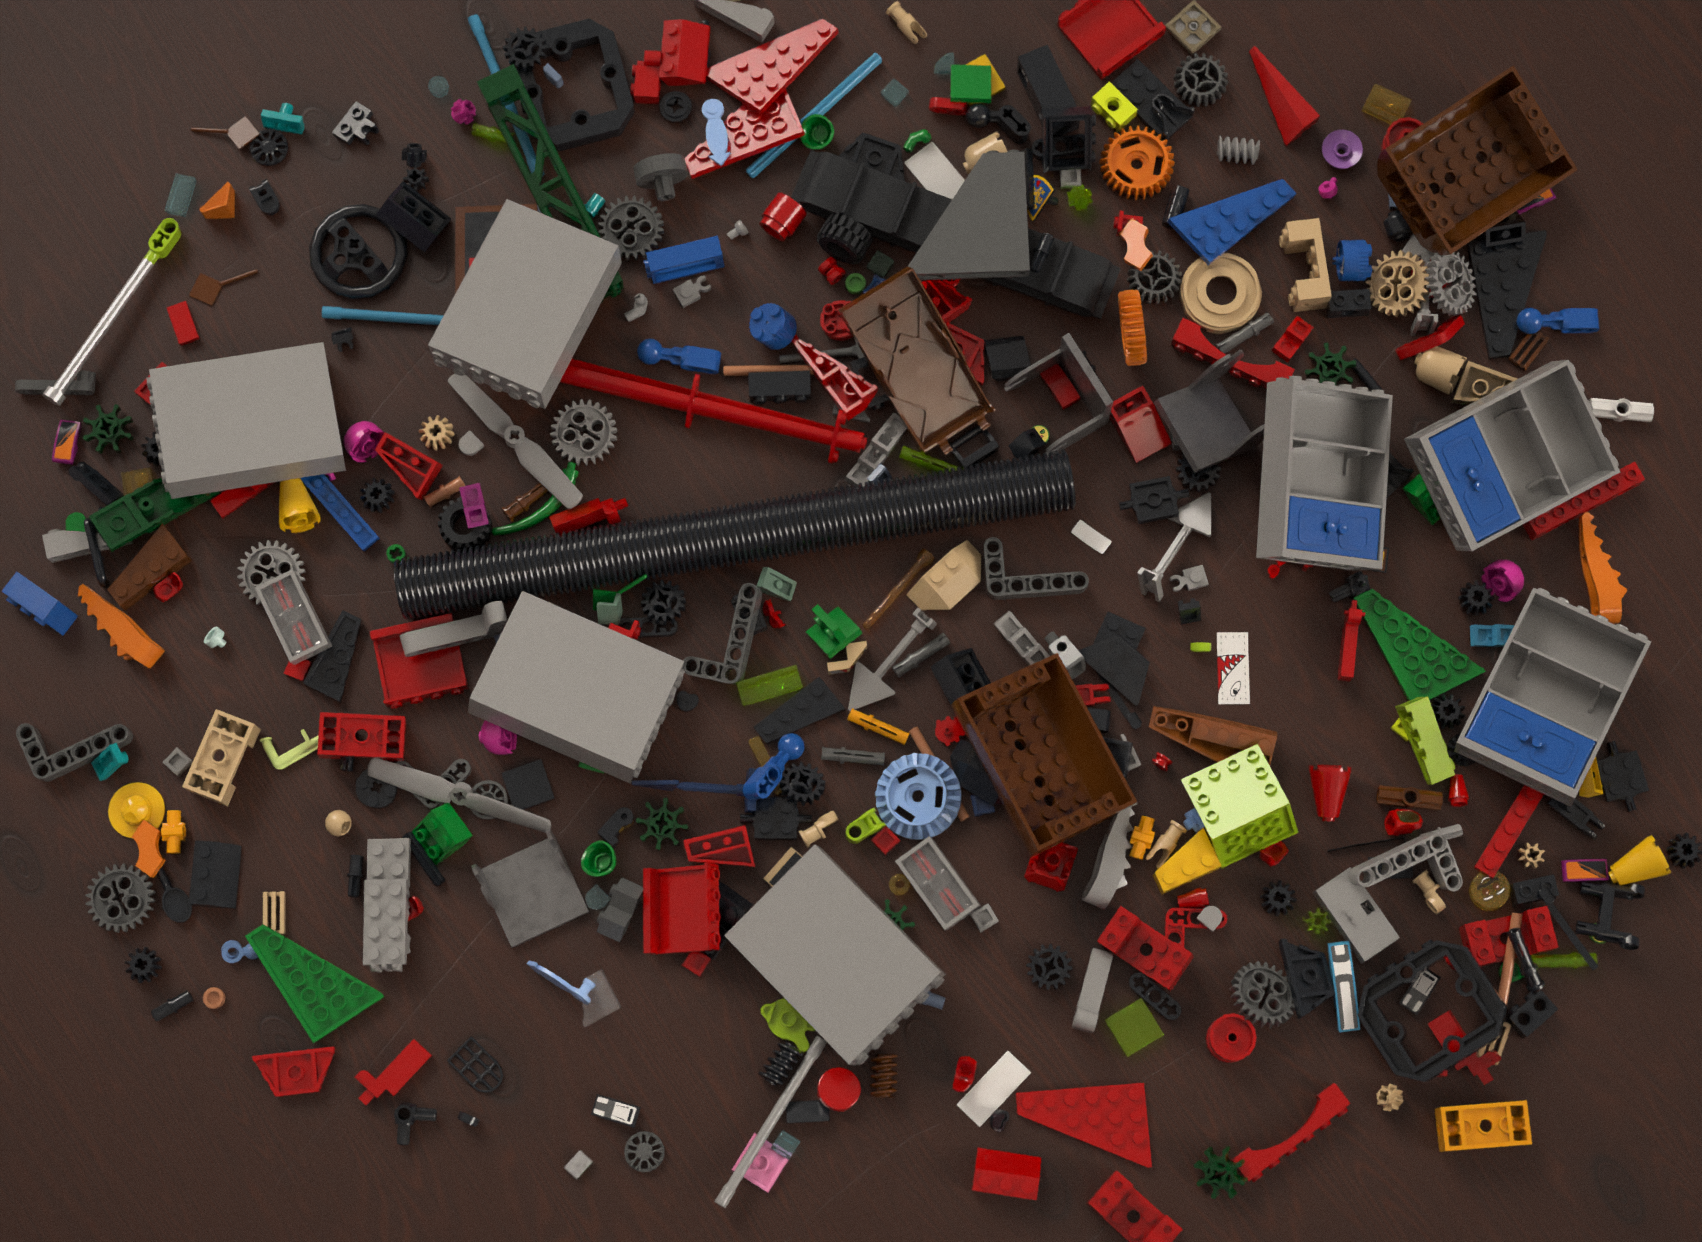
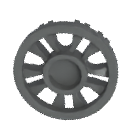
M481 781L472 788L473 793L479 794L476 791L479 788L483 792L481 795L504 801L506 804L508 803L505 789L495 781ZM490 784L489 791L485 792L483 785ZM494 786H497L495 792L492 793ZM502 791L504 796L496 797V794ZM471 809L474 815L481 819H495V817L486 814L481 815L479 812Z
M642 1131L628 1139L624 1155L627 1163L634 1170L650 1172L662 1163L665 1148L657 1135ZM642 1135H646V1143H642ZM650 1136L656 1139L652 1145L648 1143ZM638 1137L640 1144L635 1145L632 1140ZM660 1144L661 1148L653 1150V1146ZM629 1145L637 1147L636 1151L628 1149ZM654 1152L661 1153L659 1160L653 1157ZM628 1153H635L636 1157L630 1160ZM639 1158L640 1162L638 1163V1165H633L635 1161ZM650 1158L656 1163L654 1166L649 1162ZM643 1161H647V1169L641 1168V1163Z

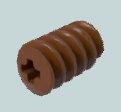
M875 1054L877 1056L871 1058V1062L877 1065L872 1066L871 1070L877 1073L871 1075L870 1079L876 1082L870 1084V1087L876 1089V1091L871 1092L870 1096L874 1098H896L891 1096V1094L897 1092V1089L891 1087V1085L896 1084L897 1080L892 1079L891 1076L897 1075V1072L891 1070V1068L897 1066V1063L891 1061V1059L896 1058L897 1054Z

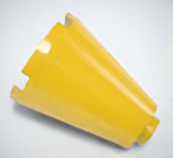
M297 478L280 481V529L286 532L285 529H290L292 533H299L314 528V523L317 521L319 524L320 514L302 480Z
M1652 835L1646 837L1610 866L1611 871L1608 874L1614 884L1618 882L1621 886L1671 873L1669 865L1659 846L1656 847L1655 839Z

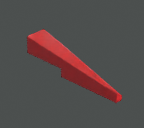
M1254 46L1249 51V55L1252 57L1256 73H1258L1261 80V86L1271 112H1273L1278 130H1280L1283 137V143L1287 147L1299 138L1304 131L1318 122L1320 115L1258 48Z
M795 334L791 341L792 345L838 408L847 413V420L849 421L863 412L878 392V387L866 381L861 375H856L848 367L831 356L818 351L810 343L807 344L799 339Z

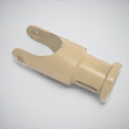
M896 1L885 13L894 19L897 27L913 44H917L918 39L912 30L917 32L922 38H926L927 33L910 13L907 14L900 6L901 4Z
M1171 820L1170 827L1164 835L1161 834L1146 856V859L1150 860L1156 851L1162 848L1163 854L1156 865L1157 868H1160L1176 848V842L1183 833L1187 832L1183 826L1174 820Z

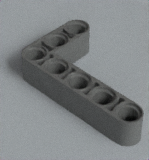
M991 537L984 543L983 556L986 591L989 598L993 600L1081 594L1088 587L1089 578L1086 573L1080 571L1005 577L1002 542L996 537ZM994 544L998 547V551L992 553L988 551L987 547ZM993 564L998 565L1000 571L993 573L989 570V566ZM1080 578L1084 581L1085 585L1077 587L1073 581ZM1060 580L1064 586L1060 589L1055 588L1053 582ZM1036 581L1041 582L1043 588L1036 590L1032 587V583ZM1014 583H1019L1023 589L1016 592L1011 586ZM999 585L1002 591L994 593L991 591V586Z
M746 583L739 590L724 662L688 656L683 660V669H685L686 674L733 685L740 684L743 681L762 599L760 587L752 583ZM750 588H754L755 595L749 599L747 591ZM746 608H749L750 616L744 619L742 613ZM744 628L746 631V635L743 639L740 640L738 638V632L740 629ZM740 649L741 657L735 660L733 653L735 650ZM692 661H696L697 668L691 672L689 665ZM712 665H715L717 668L714 676L709 674V669ZM734 669L737 676L731 681L729 679V672Z
M23 723L16 729L17 739L33 775L43 782H50L94 761L111 744L117 743L120 749L131 743L133 739V733L129 728L122 724H117L49 755L37 728L28 723ZM31 729L32 735L25 739L24 733ZM125 730V737L118 740L117 734ZM105 739V740H106V745H105V747L102 748V749H99V748H98V743H99V741ZM40 748V754L37 757H33V750ZM86 748V756L79 758L80 750ZM67 757V764L64 767H60V760ZM47 766L48 773L45 776H41V769Z

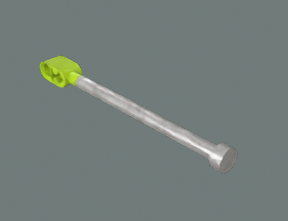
M166 218L160 223L149 239L150 249L57 382L53 387L48 386L42 394L47 400L57 406L63 403L66 398L63 395L153 265L158 258L167 257L180 239L181 230L176 220ZM168 228H175L174 232L166 233Z

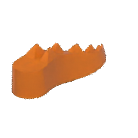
M1584 512L1579 517V551L1583 575L1590 598L1591 614L1604 616L1609 620L1608 622L1618 624L1622 616L1621 599L1627 592V588L1618 582L1617 578L1621 575L1620 572L1612 569L1608 563L1611 556L1602 552L1600 548L1603 540L1594 534L1597 528L1596 525L1591 524L1594 516L1589 512Z
M80 585L78 597L82 596L81 603L87 604V615L96 616L97 630L106 629L110 634V646H117V656H124L125 660H137L151 669L165 650L154 642L130 616L109 603L88 586Z

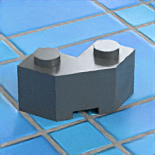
M621 878L618 884L614 883L609 892V895L612 896L609 906L605 912L601 911L596 922L599 923L597 932L620 942L631 923L630 919L634 911L637 910L640 903L643 887L625 878Z

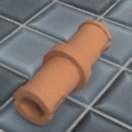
M459 476L445 485H439L440 488L424 496V499L431 508L444 499H450V496L460 491L459 487L465 486Z

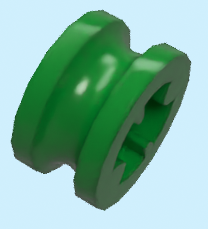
M399 544L391 545L387 549V558L393 564L395 559H393L391 552H396V549L402 554L401 557L397 556L396 559H399L401 562V559L406 557L404 548Z

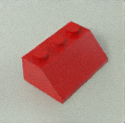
M684 19L664 21L659 78L668 86L705 84L710 37L709 25Z
M977 1148L971 1191L1036 1201L1042 1157Z

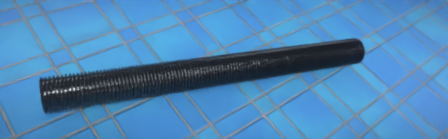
M1063 449L1060 453L1056 450L1054 454L1050 451L1048 455L1044 452L1042 457L1039 453L1036 455V458L1033 454L1030 456V459L1027 455L1024 456V460L1022 457H1018V461L1013 457L1011 461L1007 458L1005 463L1001 459L999 464L995 460L993 465L990 461L987 463V466L985 463H982L981 467L979 464H975V468L973 465H969V469L964 465L962 470L958 466L956 471L954 468H951L950 472L948 469H945L944 473L942 470H939L938 474L936 471H932V475H930V472H926V476L921 472L920 477L914 474L913 478L911 475H908L907 479L905 476H902L901 480L899 477H896L895 481H893V478H889V482H887V479H883V483L877 480V484L871 481V485L865 482L864 486H862V483H859L858 487H856V484H853L852 488H850V485H846V489L840 486V490L834 487V491L828 488V492L822 489L821 493H819V490H816L815 494H813V491H810L809 495L803 492V496L797 493V497L791 494V498L785 495V499L779 496L778 500H776V497H773L772 501L767 498L766 502L760 499V503L754 500V504L748 501V505L742 502L740 507L739 503H736L734 508L730 504L728 509L726 505H723V509L720 506H717V510L711 507V511L705 508L703 513L701 509L698 510L697 514L693 510L691 515L687 511L685 516L683 512H680L679 517L677 513H674L673 518L668 514L667 519L662 515L661 520L656 516L654 521L650 517L648 522L646 518H643L642 523L637 519L636 524L631 520L630 525L625 521L624 526L619 522L618 527L613 523L612 528L606 524L605 529L600 525L599 530L594 526L593 531L588 527L587 532L582 528L581 533L576 529L574 534L569 530L568 535L563 531L562 536L557 532L556 537L551 533L550 538L545 534L543 539L539 535L537 540L532 536L531 541L526 537L525 542L520 538L519 543L514 539L512 543L508 540L506 545L504 542H500L499 546L495 542L494 547L489 543L488 547L483 544L481 548L479 546H476L475 549L470 547L469 551L467 548H463L462 552L458 548L457 552L451 550V552L445 551L444 554L439 552L438 555L432 553V557L430 554H426V557L420 555V557L414 556L413 559L411 557H408L407 560L402 558L401 562L399 559H395L393 567L396 594L402 616L408 620L409 617L412 619L416 616L421 618L422 615L427 617L428 613L433 616L434 612L439 615L440 611L444 614L446 611L451 613L454 610L457 612L459 608L464 611L465 606L470 610L471 605L475 609L477 605L482 608L484 604L503 600L507 604L509 599L513 603L514 599L518 601L522 591L538 598L540 594L544 598L545 593L550 597L551 592L553 595H557L558 591L560 594H563L564 590L566 593H570V589L572 592H576V588L581 592L582 587L584 590H588V586L594 589V585L600 588L601 584L603 587H606L607 583L609 586H613V582L615 585H619V581L625 584V580L631 583V579L635 581L644 574L647 575L646 580H649L650 576H652V579H656V575L662 578V574L668 577V573L674 576V572L680 575L681 571H683V574H686L687 570H689V573H692L693 569L699 572V568L705 571V567L711 570V566L717 569V565L723 568L725 563L726 567H729L731 562L735 566L736 562L742 565V561L748 564V560L754 563V559L760 562L762 557L766 561L768 556L772 560L774 555L778 559L780 554L782 558H785L786 553L788 557H791L792 552L794 556H797L798 551L803 555L804 550L809 554L810 549L815 553L817 548L821 552L823 547L827 551L829 546L834 550L835 545L840 549L841 544L846 548L847 543L852 547L853 542L858 546L859 541L864 545L865 540L870 544L872 542L871 539L877 543L878 538L883 542L884 537L889 541L890 536L895 540L896 535L901 539L902 534L907 538L909 536L908 533L913 537L915 532L918 536L921 535V531L926 535L927 530L932 534L933 529L938 533L939 528L944 532L945 527L950 531L952 526L956 530L958 525L962 529L964 524L967 528L970 527V523L975 527L976 522L981 526L982 521L987 525L989 520L993 524L995 519L999 523L1001 518L1005 522L1007 517L1011 521L1013 516L1015 519H1019V515L1021 518H1025L1026 515L1030 518L1032 514L1036 517L1038 512L1041 516L1044 514V511L1048 515L1050 510L1054 514L1056 509L1058 512H1061L1062 509L1068 511L1069 508L1070 510L1075 508L1076 498L1069 457Z

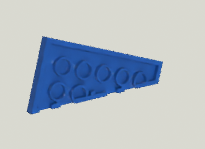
M1284 179L1171 217L1167 222L1209 266L1294 198L1297 193Z

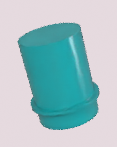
M594 193L587 204H584L590 217L594 218L606 201L600 195Z

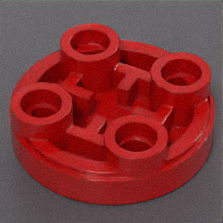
M838 300L828 303L823 307L820 324L823 332L829 338L843 341L853 337L838 311L851 301Z
M841 1067L826 1071L821 1076L817 1086V1096L823 1105L839 1112H844L851 1108L857 1102L861 1091L857 1076L850 1070Z

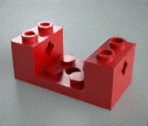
M320 712L318 757L340 759V756L382 758V760L390 762L404 761L405 716ZM359 730H364L368 733L365 741H358L355 738Z
M1122 906L1119 907L1097 940L1101 946L1170 992L1194 958L1190 951L1175 941L1172 942ZM1145 944H1149L1153 948L1149 956L1141 954V947Z
M1548 906L1519 913L1523 914L1520 932L1530 955L1558 948ZM1511 915L1488 921L1472 922L1459 927L1463 946L1471 950L1480 966L1504 961L1506 945L1501 942L1500 936L1502 933L1509 931Z
M1117 1170L1111 1174L1086 1203L1128 1242H1172L1183 1230L1169 1216L1161 1213L1133 1187V1184ZM1131 1210L1139 1213V1220L1136 1223H1131L1127 1219V1214Z

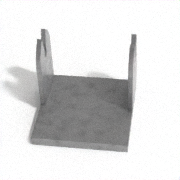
M1070 333L1062 337L1060 349L1013 376L1005 383L1006 387L1004 388L1006 391H1011L1039 376L1040 373L1055 364L1060 363L1094 418L1052 443L1046 449L1047 455L1050 451L1053 454L1056 450L1060 452L1108 424L1113 406V400Z
M1238 350L1232 356L1228 354L1213 363L1188 387L1158 398L1154 402L1195 473L1252 450L1264 440L1265 424L1250 432L1219 379L1244 356L1242 350Z
M551 830L546 831L547 839L481 869L476 864L471 866L475 877L480 882L481 891L488 904L495 909L512 948L589 913L558 841Z

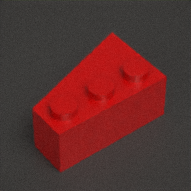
M386 432L375 449L388 466L400 477L402 482L413 492L415 497L420 500L424 499L443 466L436 460Z
M746 825L683 840L688 861L755 867Z

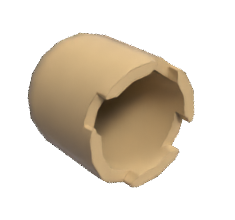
M998 132L967 147L964 155L966 162L963 163L967 174H970L983 153L991 150L999 151V153L1007 152L1002 139L997 140L1000 136Z
M1436 346L1424 351L1423 354L1418 353L1414 362L1417 365L1416 376L1423 383L1450 395L1460 378L1457 374L1461 368L1464 369L1467 358Z

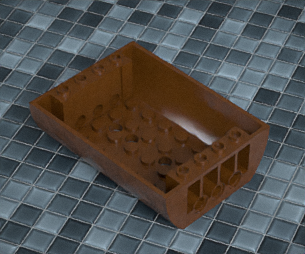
M1514 65L1384 149L1380 153L1377 162L1378 178L1406 220L1416 239L1422 247L1439 255L1452 254L1578 170ZM1493 142L1499 145V153L1493 151ZM1477 153H1481L1484 156L1483 163L1477 161ZM1446 173L1452 176L1453 181L1451 184H1448L1444 179ZM1430 184L1436 186V194H1433V192L1431 191L1429 187Z
M1058 653L957 698L951 704L957 719L1030 857L1104 822L1137 803L1134 794ZM1005 722L1012 725V732L1005 728ZM1015 741H1019L1022 744V750H1018L1015 747ZM1035 778L1041 780L1042 788L1036 786ZM1045 797H1049L1051 799L1052 806L1046 805L1044 801Z

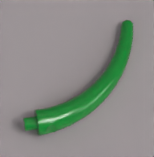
M568 462L567 468H564L562 472L575 485L579 471L575 470L576 463ZM552 495L540 509L530 516L512 524L495 527L492 529V534L504 535L530 528L552 515L562 503Z

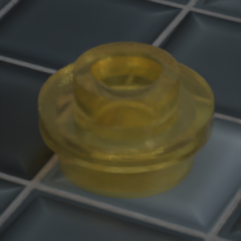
M896 874L891 877L889 888L892 893L903 895L909 890L910 881L905 875ZM901 881L904 885L902 888H897L895 883Z

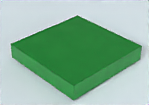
M951 65L950 102L991 103V66Z

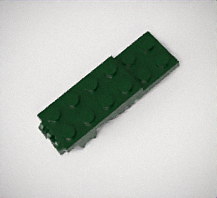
M162 478L144 484L143 487L137 488L134 492H130L89 516V520L109 550L113 552L146 532L149 534L155 531L162 524L169 523L216 496L220 491L171 499L170 492H165Z

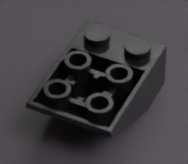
M720 880L719 934L721 940L719 950L701 951L712 960L716 959L728 942L724 935L753 905Z

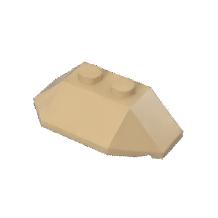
M968 540L953 548L926 572L906 596L920 610L952 609L981 582V554Z

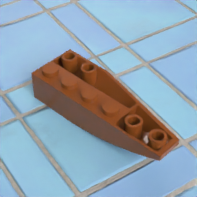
M1156 706L1153 707L1149 727L1216 762H1220L1258 744L1270 766L1277 740L1276 731Z

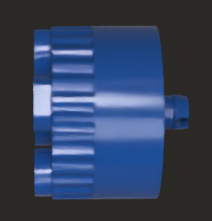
M1340 240L1338 242L1336 257L1332 258L1335 261L1332 264L1336 265L1339 281H1365L1367 277H1371L1372 267L1369 265V257L1372 255L1371 244H1367L1365 240Z
M775 303L763 304L759 308H754L750 314L749 328L751 335L769 349H782L793 340L797 330L796 320Z

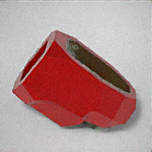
M1410 809L1391 810L1384 820L1385 829L1388 835L1391 836L1412 833V831L1420 829L1423 823L1420 814Z

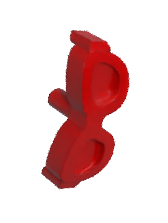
M1275 561L1276 565H1270L1267 569L1269 578H1275L1280 571V566L1286 562Z
M771 599L766 600L763 605V613L769 616L770 625L779 629L786 626L777 616L781 614V611L774 612Z

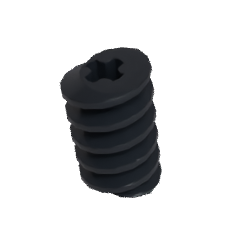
M785 1040V1044H777L780 1051H772L776 1058L768 1057L771 1065H763L766 1073L758 1072L759 1076L777 1087L776 1083L784 1084L780 1078L781 1076L788 1078L789 1075L785 1070H793L790 1062H798L795 1055H803L800 1050Z

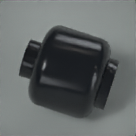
M1399 210L1388 213V217L1383 222L1387 237L1394 240V242H1400L1410 237L1409 234L1412 231Z

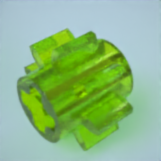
M1083 184L1081 186H1073L1071 192H1067L1069 206L1074 205L1076 211L1087 209L1089 203L1093 202L1091 190H1085Z
M1320 908L1316 909L1315 914L1309 911L1308 915L1310 918L1304 920L1310 926L1307 931L1313 929L1316 935L1320 933V929L1327 932L1328 928L1325 925L1332 922L1327 920L1326 915H1328V912L1323 914L1320 912ZM1320 917L1322 920L1320 924L1316 926L1314 924L1315 918L1317 919Z

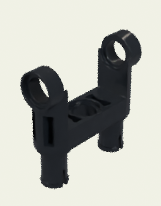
M1582 881L1580 895L1594 896L1600 900L1598 922L1593 924L1577 920L1575 934L1593 936L1597 941L1619 944L1621 948L1626 950H1637L1640 941L1638 937L1632 936V933L1610 930L1614 897L1627 900L1641 899L1645 895V887L1639 884L1620 886L1603 882L1599 885Z

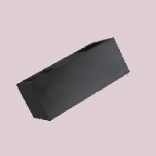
M1048 44L1018 56L1016 72L1041 125H1043L1042 108L1077 107ZM1080 121L1052 122V137H1060L1079 129Z

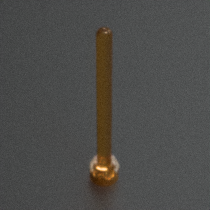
M922 548L917 554V562L863 623L864 629L871 628L923 566L931 565L935 560L931 553Z

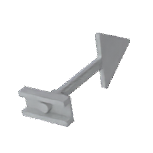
M1413 234L1402 251L1405 255L1408 251L1411 252L1412 257L1416 254L1425 262L1424 266L1430 268L1427 262H1430V257L1434 256V253L1422 247ZM1424 294L1423 296L1427 300L1426 302L1420 301L1421 308L1411 326V336H1415L1417 330L1427 331V335L1435 330L1438 323V314H1431L1429 310V295Z
M1207 493L1179 508V517L1169 518V520L1183 525V528L1155 569L1150 571L1141 567L1138 571L1141 594L1146 595L1150 591L1155 594L1156 601L1160 602L1164 596L1161 585L1163 573L1190 532L1194 530L1207 537H1211V493Z
M917 608L914 611L913 615L916 617V620L911 625L912 628L875 673H872L859 661L856 662L848 707L849 711L852 708L858 709L896 694L881 678L919 633L921 634L926 627L933 630L937 625L922 610Z

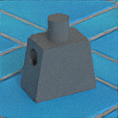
M1053 631L1044 638L1049 645V656L1056 653L1059 654L1072 680L1086 671L1085 658L1065 635L1059 638Z

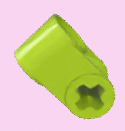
M875 808L868 810L847 826L845 837L850 843H860L886 826L885 822H881L875 813ZM852 828H857L860 830L861 835L854 838L850 836L849 831Z

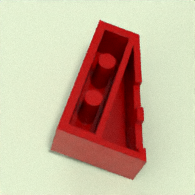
M920 280L945 324L969 309L972 299L957 292L953 286H948L940 280Z

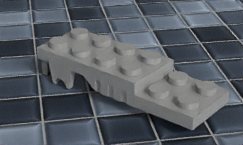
M410 838L367 840V880L364 883L363 965L369 966L371 972L382 973V970L402 972V966L407 965V954L411 953L409 947L411 937L407 933L410 908Z

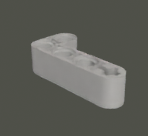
M1092 948L1072 1028L1092 1034L1095 1031L1113 953Z

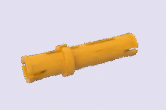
M854 708L851 709L847 718L848 721L864 727L866 731L868 729L905 745L910 733L875 719L872 714L866 715ZM860 718H862V719H864V720H866V721H868V722H871V723H873V724H875V725H877V726H874V725H872V724H870V723H867V722H865V721H862V720H860ZM880 727H882V728H884V729H887V730H889V731H891V732H894V733H896L897 735H894V734H892V733H890V732H887V731L881 729Z

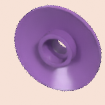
M1348 130L1333 131L1325 138L1322 145L1324 159L1331 166L1338 169H1347L1357 164L1363 152L1362 143L1358 136ZM1338 150H1344L1345 154H1339Z

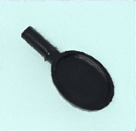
M161 867L157 876L165 890L162 896L163 909L171 920L177 923H184L192 915V905L189 904V897L183 890L172 886L166 872Z

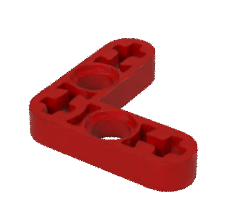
M1461 314L1447 319L1433 333L1398 347L1395 352L1399 360H1403L1439 346L1450 340L1465 325Z
M1171 908L1165 915L1164 936L1168 938L1171 933H1177L1180 936L1178 944L1184 947L1185 928L1208 929L1202 923L1196 925L1190 921L1191 914H1200L1203 909ZM1222 910L1220 911L1223 921L1220 922L1215 930L1223 928L1227 923V915ZM1173 912H1177V916H1184V912H1188L1186 916L1187 924H1183L1184 920L1182 919L1173 923L1169 916L1173 915Z

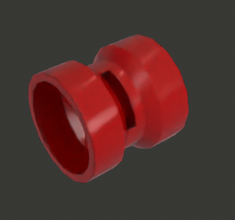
M834 257L826 259L818 268V271L827 277V282L830 285L839 282L846 274V271L837 265Z

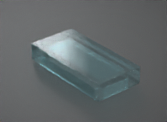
M176 173L165 207L166 213L186 217L197 181L195 177Z

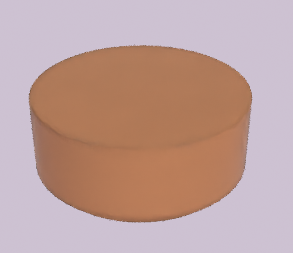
M209 988L203 995V1002L208 1008L218 1009L225 1003V993L219 988Z

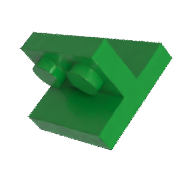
M818 604L811 609L816 616L813 618L816 624L808 629L806 633L829 659L862 634L860 628L839 607H836L829 614Z

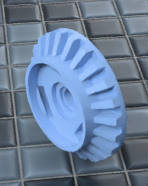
M912 753L904 755L896 761L894 760L882 772L883 774L878 780L877 790L875 791L876 807L886 826L896 834L915 840L926 839L929 836L935 837L944 832L957 817L962 799L960 783L954 771L941 759L925 753ZM913 769L917 770L918 775L899 783L898 778L902 774ZM937 787H943L942 805L940 808L935 807ZM917 790L922 791L924 794L921 802H915L912 798L913 793ZM900 806L914 815L915 818L912 822H909L897 814L895 810Z

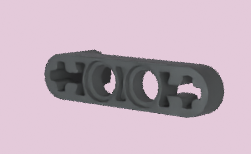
M85 370L78 372L77 380L71 382L63 395H94L96 373ZM16 380L15 392L19 394L42 395L48 386L53 387L57 380Z

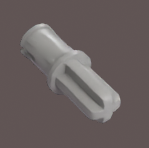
M1460 824L1442 829L1438 827L1437 830L1431 831L1443 834L1447 840L1463 835ZM1435 838L1432 840V844L1436 843Z

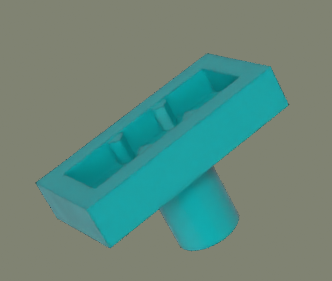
M283 103L280 112L263 109L261 113L263 128L303 134L304 123L302 116L292 115L294 107L289 103Z
M117 743L109 745L91 762L99 780L108 779L121 765L128 763V755L126 752L120 751Z

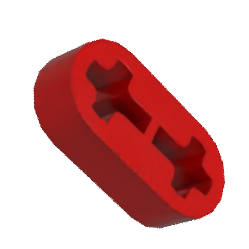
M932 97L929 103V110L931 112L957 116L966 115L968 107L967 102H950V98Z

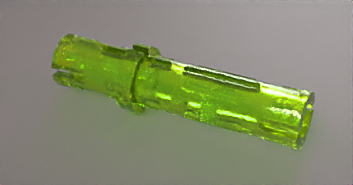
M903 446L899 458L915 463L917 467L923 466L936 472L942 470L944 473L945 469L932 463L948 468L949 472L951 468H954L955 471L957 469V466L906 446ZM912 455L917 456V457H919V458H922V459H924V460H927V461H929V462H925V461H923V460H920V459H917V458H915V457H912Z
M1571 952V954L1531 955L1532 961L1539 968L1572 967V969H1578V967L1589 966L1581 954H1577V952ZM1589 953L1597 963V954Z

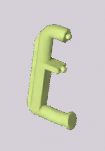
M302 729L301 734L305 742L281 756H278L272 745V737L262 738L260 742H262L272 765L276 769L282 770L318 750V736L310 740L306 731Z

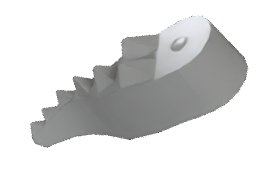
M1132 806L1113 816L1099 847L1091 878L1082 895V901L1103 910L1110 903L1116 889L1128 883L1123 873L1124 869L1131 867L1125 858V851L1132 848L1127 840V832L1133 831L1129 822V817L1135 815V812L1131 809Z

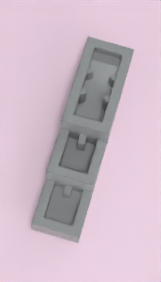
M893 413L874 436L870 445L846 476V482L851 485L856 484V487H858L859 483H862V486H864L865 482L869 483L867 478L880 463L883 464L907 430L899 415Z
M1011 611L1005 613L993 624L1028 666L1049 657V654L1041 644L1036 642Z

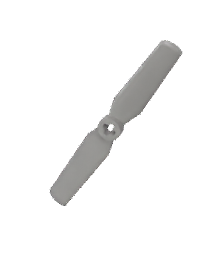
M455 373L449 377L448 383L486 426L504 438L505 443L509 447L514 448L520 464L567 509L575 507L581 501L582 493L541 446L526 438L524 430L520 426L514 425L511 418L468 376H460ZM511 434H513V435H517V434H518V438H519V439H517V440H516L515 438L511 439Z
M372 758L368 764L367 773L370 777L432 801L450 803L452 800L457 805H465L479 813L544 833L547 830H551V821L549 819L490 797L473 793L472 788L464 782L453 784L440 776L378 758Z

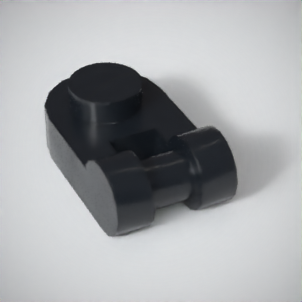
M267 179L261 181L262 183L256 187L254 185L250 187L251 194L265 215L272 216L279 211L280 202ZM267 191V194L260 197V193Z

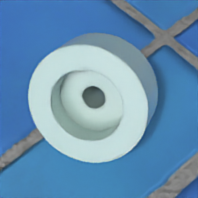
M217 626L212 628L206 635L204 643L210 648H214L217 645L220 648L224 647L226 641L222 639L224 631Z

